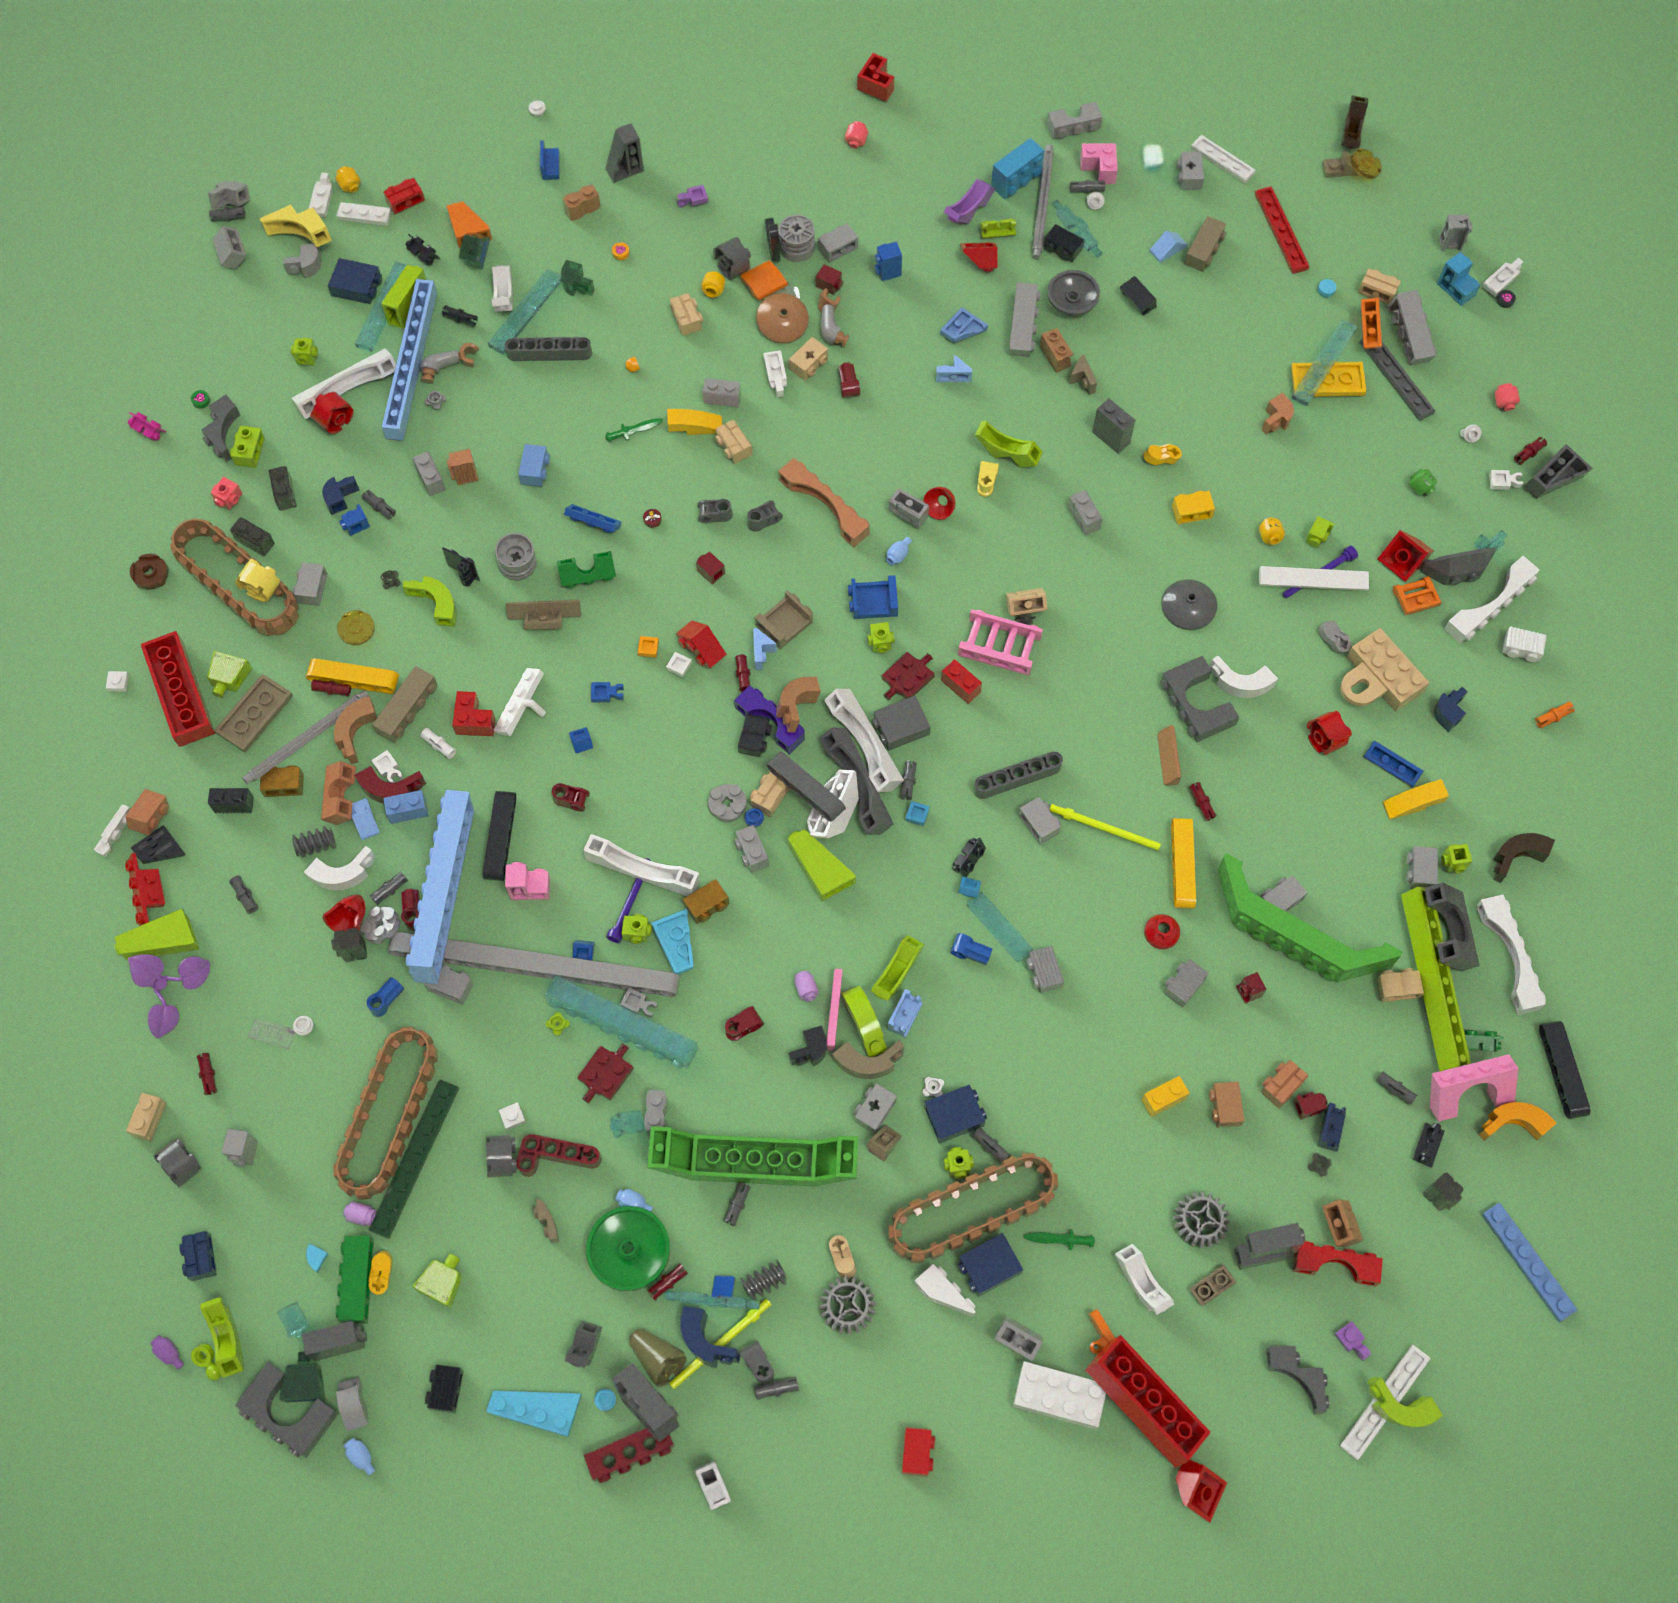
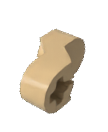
M835 1236L830 1240L829 1247L837 1272L842 1279L845 1276L851 1279L855 1276L857 1270L848 1242L844 1236Z

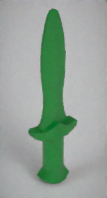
M650 419L633 426H624L622 423L621 430L612 433L607 432L605 438L610 443L613 439L623 436L626 440H629L631 434L651 429L662 423L663 419Z
M1070 1229V1233L1063 1235L1045 1232L1024 1235L1025 1239L1037 1243L1065 1244L1069 1246V1250H1072L1074 1244L1088 1245L1089 1247H1093L1095 1244L1093 1235L1088 1237L1074 1236L1072 1229Z

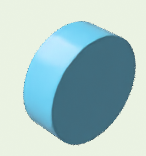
M1329 279L1322 280L1318 286V293L1323 297L1334 295L1336 284Z

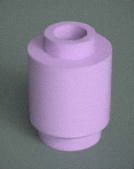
M802 971L795 975L794 983L800 999L806 1002L815 1000L819 991L813 975L809 971Z
M352 1201L350 1205H346L343 1215L346 1217L347 1222L366 1227L367 1225H372L377 1211L372 1209V1206Z

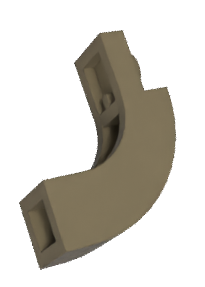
M899 1040L883 1054L877 1057H865L859 1054L847 1041L832 1054V1060L844 1072L853 1077L876 1079L894 1070L892 1061L897 1062L903 1057L904 1045Z

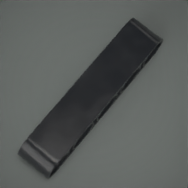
M495 792L483 867L484 880L504 881L516 807V792Z
M1562 1021L1540 1024L1539 1034L1566 1118L1573 1119L1589 1116L1590 1105Z

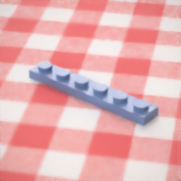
M1501 1203L1481 1214L1556 1320L1560 1322L1576 1312L1577 1308Z

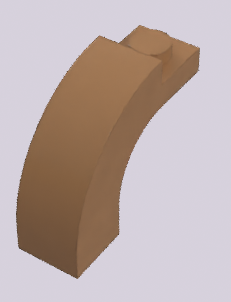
M817 677L797 678L784 687L777 704L776 715L777 718H783V723L786 725L788 732H796L800 721L796 705L817 702L821 692Z
M370 696L359 699L347 706L339 715L335 724V744L339 750H342L344 758H348L351 764L359 762L353 744L356 731L361 726L374 722L377 719Z

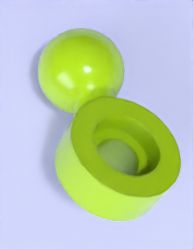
M200 1344L195 1347L191 1352L193 1363L198 1367H206L205 1373L209 1380L215 1381L221 1378L222 1375L216 1363H213L214 1350L208 1344Z

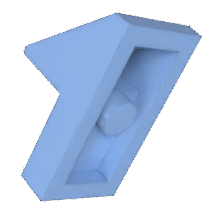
M954 355L953 366L943 365L936 368V382H971L972 369L956 355Z
M753 628L755 669L763 670V663H766V653L777 652V645L759 629Z
M367 798L354 802L352 804V819L361 839L364 840L379 834L380 831Z

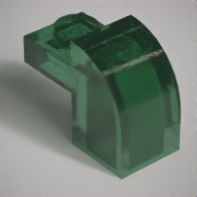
M565 260L561 269L564 290L573 297L576 291L592 296L595 291L593 280L583 277L582 264Z

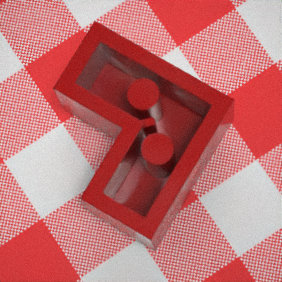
M872 53L857 76V90L886 102L894 91L895 76L887 73V58Z
M692 620L676 633L679 645L683 649L686 648L694 652L696 655L695 660L700 666L711 668L727 655L706 624Z
M457 691L452 726L456 735L494 737L493 730L496 721L492 710L478 709L479 700L476 692Z

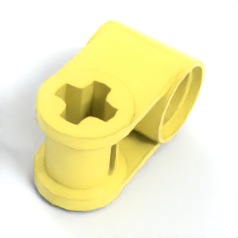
M981 461L977 492L980 496L988 497L992 494L999 464Z

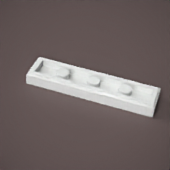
M1203 135L1191 145V150L1194 152L1201 151L1202 157L1244 184L1255 174V169Z

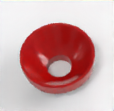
M938 486L930 489L923 499V502L929 505V516L937 520L948 518L956 507L953 493L945 487ZM939 496L947 498L946 505L940 504Z
M1158 914L1148 920L1144 928V935L1151 946L1165 950L1173 947L1178 942L1180 927L1173 917L1166 914ZM1162 923L1167 924L1169 932H1160L1158 926Z

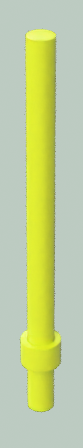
M1051 804L1050 811L1063 816L1064 819L1081 822L1159 851L1161 843L1078 814L1068 807L1065 809Z
M766 1298L755 1309L751 1308L746 1313L747 1316L713 1345L724 1347L751 1322L755 1323L760 1318V1315L772 1304ZM696 1359L671 1380L669 1384L675 1389L700 1368L703 1363Z

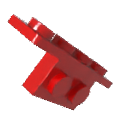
M131 853L125 862V868L130 875L129 888L133 891L132 904L133 907H136L137 911L135 915L136 924L141 926L149 922L146 908L164 907L165 899L159 869L139 870L136 853Z

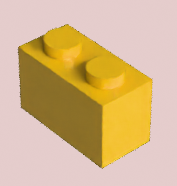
M1197 491L1187 495L1180 494L1174 497L1172 503L1177 525L1211 519L1215 511L1210 491Z
M1178 1076L1145 1093L1141 1100L1150 1116L1153 1117L1186 1100L1190 1093L1181 1077Z

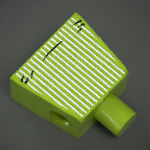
M214 651L207 675L211 685L215 686L212 694L222 698L226 690L238 691L252 669L248 660Z
M449 1253L444 1264L434 1259L415 1282L413 1288L451 1308L463 1276L455 1270L460 1258Z

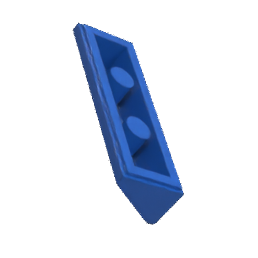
M1375 740L1364 755L1365 758L1414 787L1424 772L1420 767Z

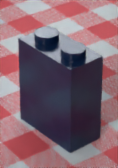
M339 258L328 283V289L333 297L371 304L373 298L376 297L377 287L382 282V274L378 266Z
M970 1084L925 1101L924 1108L939 1144L985 1126L987 1115L983 1107H979L977 1103L979 1101L978 1094L975 1089L972 1090Z
M1003 1233L959 1256V1263L957 1264L961 1274L967 1275L969 1279L967 1284L973 1294L976 1293L978 1297L1023 1272L1020 1262Z

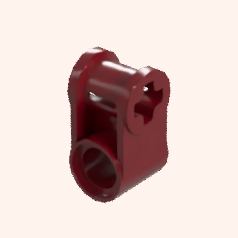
M558 783L553 786L551 791L556 805L578 812L585 811L584 805L587 797L590 795L588 790ZM560 792L565 793L563 797L556 796Z
M754 1006L748 1007L726 1021V1037L731 1041H737L760 1029L764 1022Z

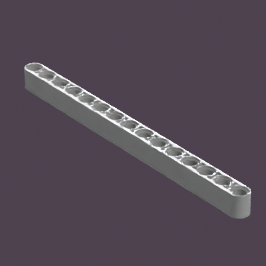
M396 932L390 939L388 953L407 957V954L411 953L410 939L414 934ZM447 939L443 963L621 990L631 988L641 993L668 997L676 996L680 979L678 974L449 939Z

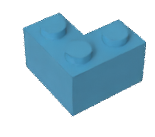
M1461 252L1445 263L1437 282L1460 306L1476 296L1480 287L1477 280L1468 274L1473 263Z

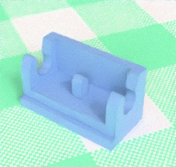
M904 990L888 1022V1030L906 1038L923 1004L919 995L914 997L911 995V991Z

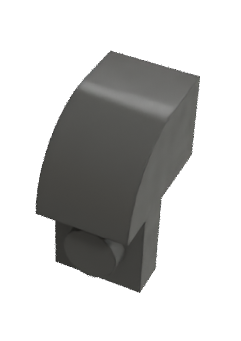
M582 1321L576 1329L573 1345L566 1353L565 1361L575 1367L585 1368L586 1365L589 1366L596 1351L602 1327Z

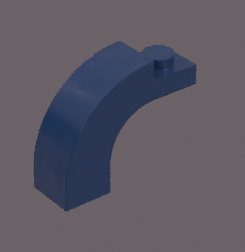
M683 1306L680 1324L681 1333L685 1344L700 1362L713 1368H717L719 1360L720 1363L732 1365V1362L739 1363L741 1355L737 1349L716 1346L706 1341L705 1326L708 1315L705 1310Z

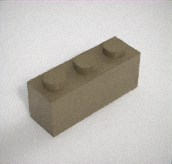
M1207 216L1186 255L1185 265L1204 272L1206 266L1209 267L1211 265L1213 253L1216 254L1218 252L1219 242L1224 241L1227 231H1225L1226 223Z

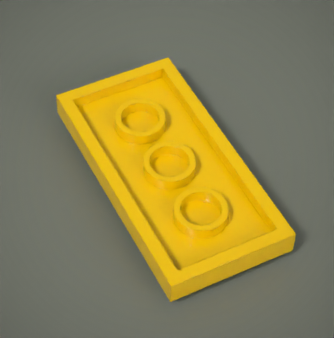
M1363 362L1292 363L1291 365L1294 397L1365 396L1367 392Z

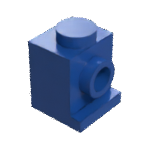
M360 504L356 505L357 509L350 510L342 515V520L339 521L344 531L347 530L350 536L370 527Z

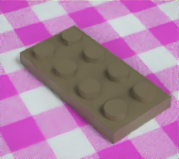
M262 674L214 731L223 739L246 752L293 697V694Z

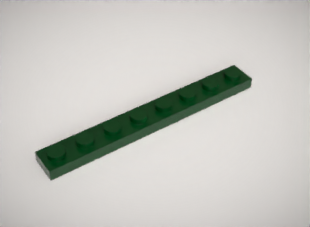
M439 1080L369 1229L370 1232L390 1239L458 1093V1086Z

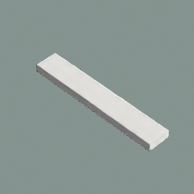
M1261 566L1259 568V586L1367 591L1369 590V571Z
M1411 1345L1385 1382L1398 1402L1401 1401L1431 1359L1414 1345ZM1373 1398L1339 1446L1356 1461L1359 1460L1387 1421L1371 1406L1378 1401Z

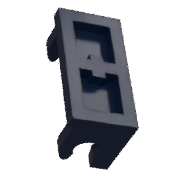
M1329 1103L1324 1112L1317 1146L1338 1152L1346 1108L1338 1109L1335 1108L1336 1105L1334 1103Z

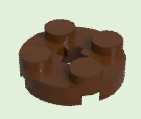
M144 554L138 557L139 560L135 563L133 562L130 567V577L136 586L141 589L162 587L166 583L169 572L165 561L156 554ZM152 568L153 572L151 574H145V572H148V569Z

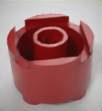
M329 392L325 395L320 394L316 398V404L310 414L311 418L330 434H335L343 430L341 426L345 423L349 424L353 417L354 409L338 393Z
M1338 711L1327 712L1307 723V730L1310 729L1309 741L1318 753L1323 752V755H1328L1345 747L1349 742V737L1352 736L1351 729L1345 725Z

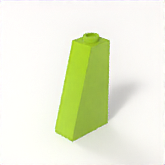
M406 265L382 301L381 305L388 325L405 328L416 279L426 280L423 268Z
M805 829L795 831L789 836L788 846L822 902L856 884L855 874Z
M179 909L114 937L116 953L118 956L122 955L126 960L129 957L142 954L159 956L200 949L188 915L183 909Z

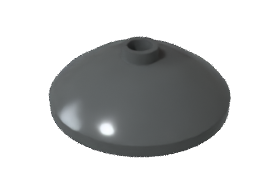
M1067 270L1052 278L1047 294L1051 305L1059 312L1067 315H1082L1091 311L1097 305L1100 289L1098 283L1091 275L1079 270Z
M1185 579L1173 583L1166 589L1162 598V610L1167 620L1176 627L1185 630H1197L1207 626L1215 617L1217 599L1213 591L1204 583Z

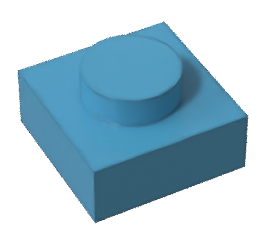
M911 801L905 821L924 826L930 806Z
M962 876L958 893L977 898L981 881Z

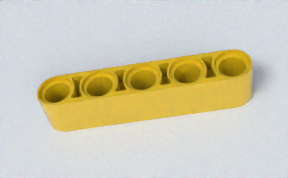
M314 658L310 660L306 678L309 681L313 679L321 681L333 680L335 683L349 684L354 689L394 694L399 674L387 669Z
M1172 818L1174 907L1195 909L1196 884L1193 819Z

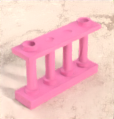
M971 609L969 621L974 623L968 641L960 642L958 656L1029 676L1033 661H1030L1028 658L1034 639L1041 640L1043 629L1035 625H1026L986 614L982 610ZM981 624L991 627L985 647L975 645ZM999 629L1009 632L1003 652L993 650ZM1016 634L1027 637L1021 657L1010 654Z

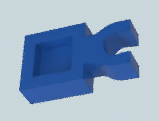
M591 682V702H610L611 698L624 700L623 693H616L618 690H624V685L616 684L611 686L610 682Z

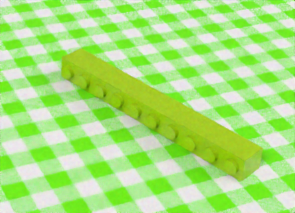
M1416 887L1402 894L1401 897L1417 970L1420 972L1424 991L1423 999L1439 1071H1444L1471 1064L1450 967L1442 964L1437 944L1443 943L1444 940L1437 910L1428 906L1425 887Z

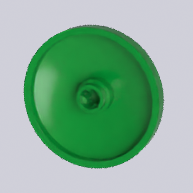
M624 1206L607 1212L597 1220L587 1239L586 1256L592 1272L604 1285L618 1291H636L649 1286L663 1273L670 1256V1240L665 1226L653 1213L640 1207Z

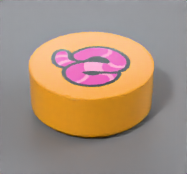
M622 242L616 243L612 247L613 257L617 260L628 258L630 254L628 245Z

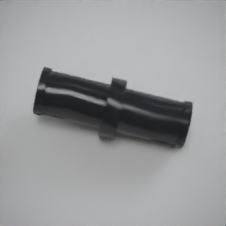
M447 305L443 307L444 310L449 312L442 311V316L473 327L477 324L471 321V319L478 321L476 315Z

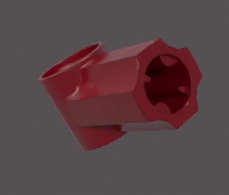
M844 362L839 366L842 397L860 395L859 380L856 379L854 364Z
M405 889V891L401 892L403 911L401 918L409 930L415 931V919L413 921L408 920L411 917L418 918L419 891Z

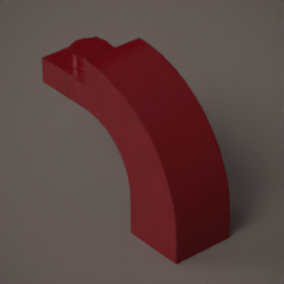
M372 766L354 775L366 795L383 804L386 797L415 792L426 785L420 771L395 783L381 780L376 775Z

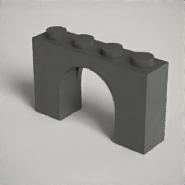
M1203 656L1164 672L1160 681L1162 689L1167 691L1170 703L1173 707L1177 708L1180 720L1185 722L1189 735L1192 738L1194 737L1196 742L1237 725L1239 715L1231 702L1208 711L1196 709L1188 702L1186 691L1190 687L1208 680L1212 672Z
M1443 882L1425 888L1428 906L1442 914L1450 932L1451 940L1437 944L1441 963L1461 972L1480 966L1463 892Z
M1298 1223L1248 1233L1245 1237L1246 1244L1239 1245L1234 1249L1239 1269L1243 1270L1288 1260L1304 1244L1305 1233L1303 1229L1299 1228Z
M267 1362L235 1406L240 1409L238 1414L247 1420L250 1418L254 1419L257 1422L255 1426L264 1433L267 1430L274 1434L271 1438L280 1445L285 1442L290 1446L288 1451L296 1457L300 1455L307 1457L339 1413L322 1400L317 1399L301 1421L292 1426H279L272 1417L271 1405L274 1397L289 1376L273 1364Z

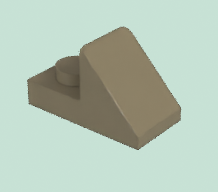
M1345 150L1342 151L1341 158L1323 160L1322 165L1325 177L1359 175L1356 159Z
M1082 355L1071 373L1069 384L1081 381L1083 388L1090 395L1096 392L1097 381L1085 355Z
M885 1124L869 1140L866 1147H868L870 1153L885 1161L902 1136Z

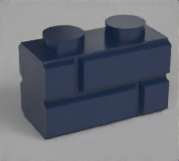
M203 1231L182 1236L179 1250L181 1256H184L185 1264H182L183 1275L187 1276L191 1281L216 1276L211 1234Z

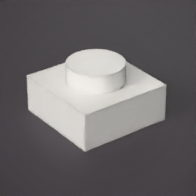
M675 652L666 669L683 678L692 664V660Z
M108 671L107 691L127 692L128 672Z
M518 1102L499 1110L506 1130L526 1123Z

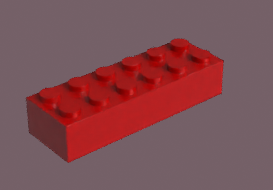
M177 631L141 643L140 645L170 732L177 745L182 747L216 734L184 643Z
M1122 1335L1109 1341L1085 1369L1175 1468L1188 1462L1211 1433Z

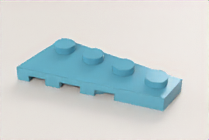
M493 1391L486 1412L568 1437L582 1394Z

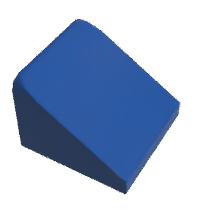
M587 727L569 733L575 753L593 748Z
M576 940L573 943L572 958L593 961L595 942Z
M715 1276L712 1297L732 1300L735 1277Z

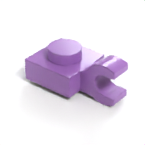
M704 185L687 188V193L677 194L679 207H684L689 202H691L692 206L708 202Z
M1352 1321L1334 1334L1347 1352L1354 1349L1362 1361L1371 1354L1370 1350L1361 1343L1366 1338Z

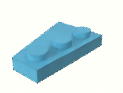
M687 909L651 923L652 930L673 973L678 975L692 970L694 967Z

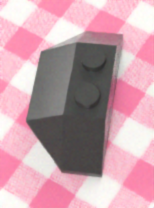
M1483 548L1446 555L1433 560H1425L1420 571L1443 585H1457L1464 581L1474 582L1481 577L1496 549Z

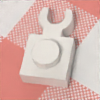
M1491 470L1489 473L1491 489L1509 490L1511 485L1515 488H1520L1523 485L1522 481L1516 480L1521 479L1522 473L1517 472L1510 475L1509 470Z
M388 750L371 760L382 777L387 775L389 783H394L392 780L394 776H399L401 780L403 779L401 772L396 770L399 767Z

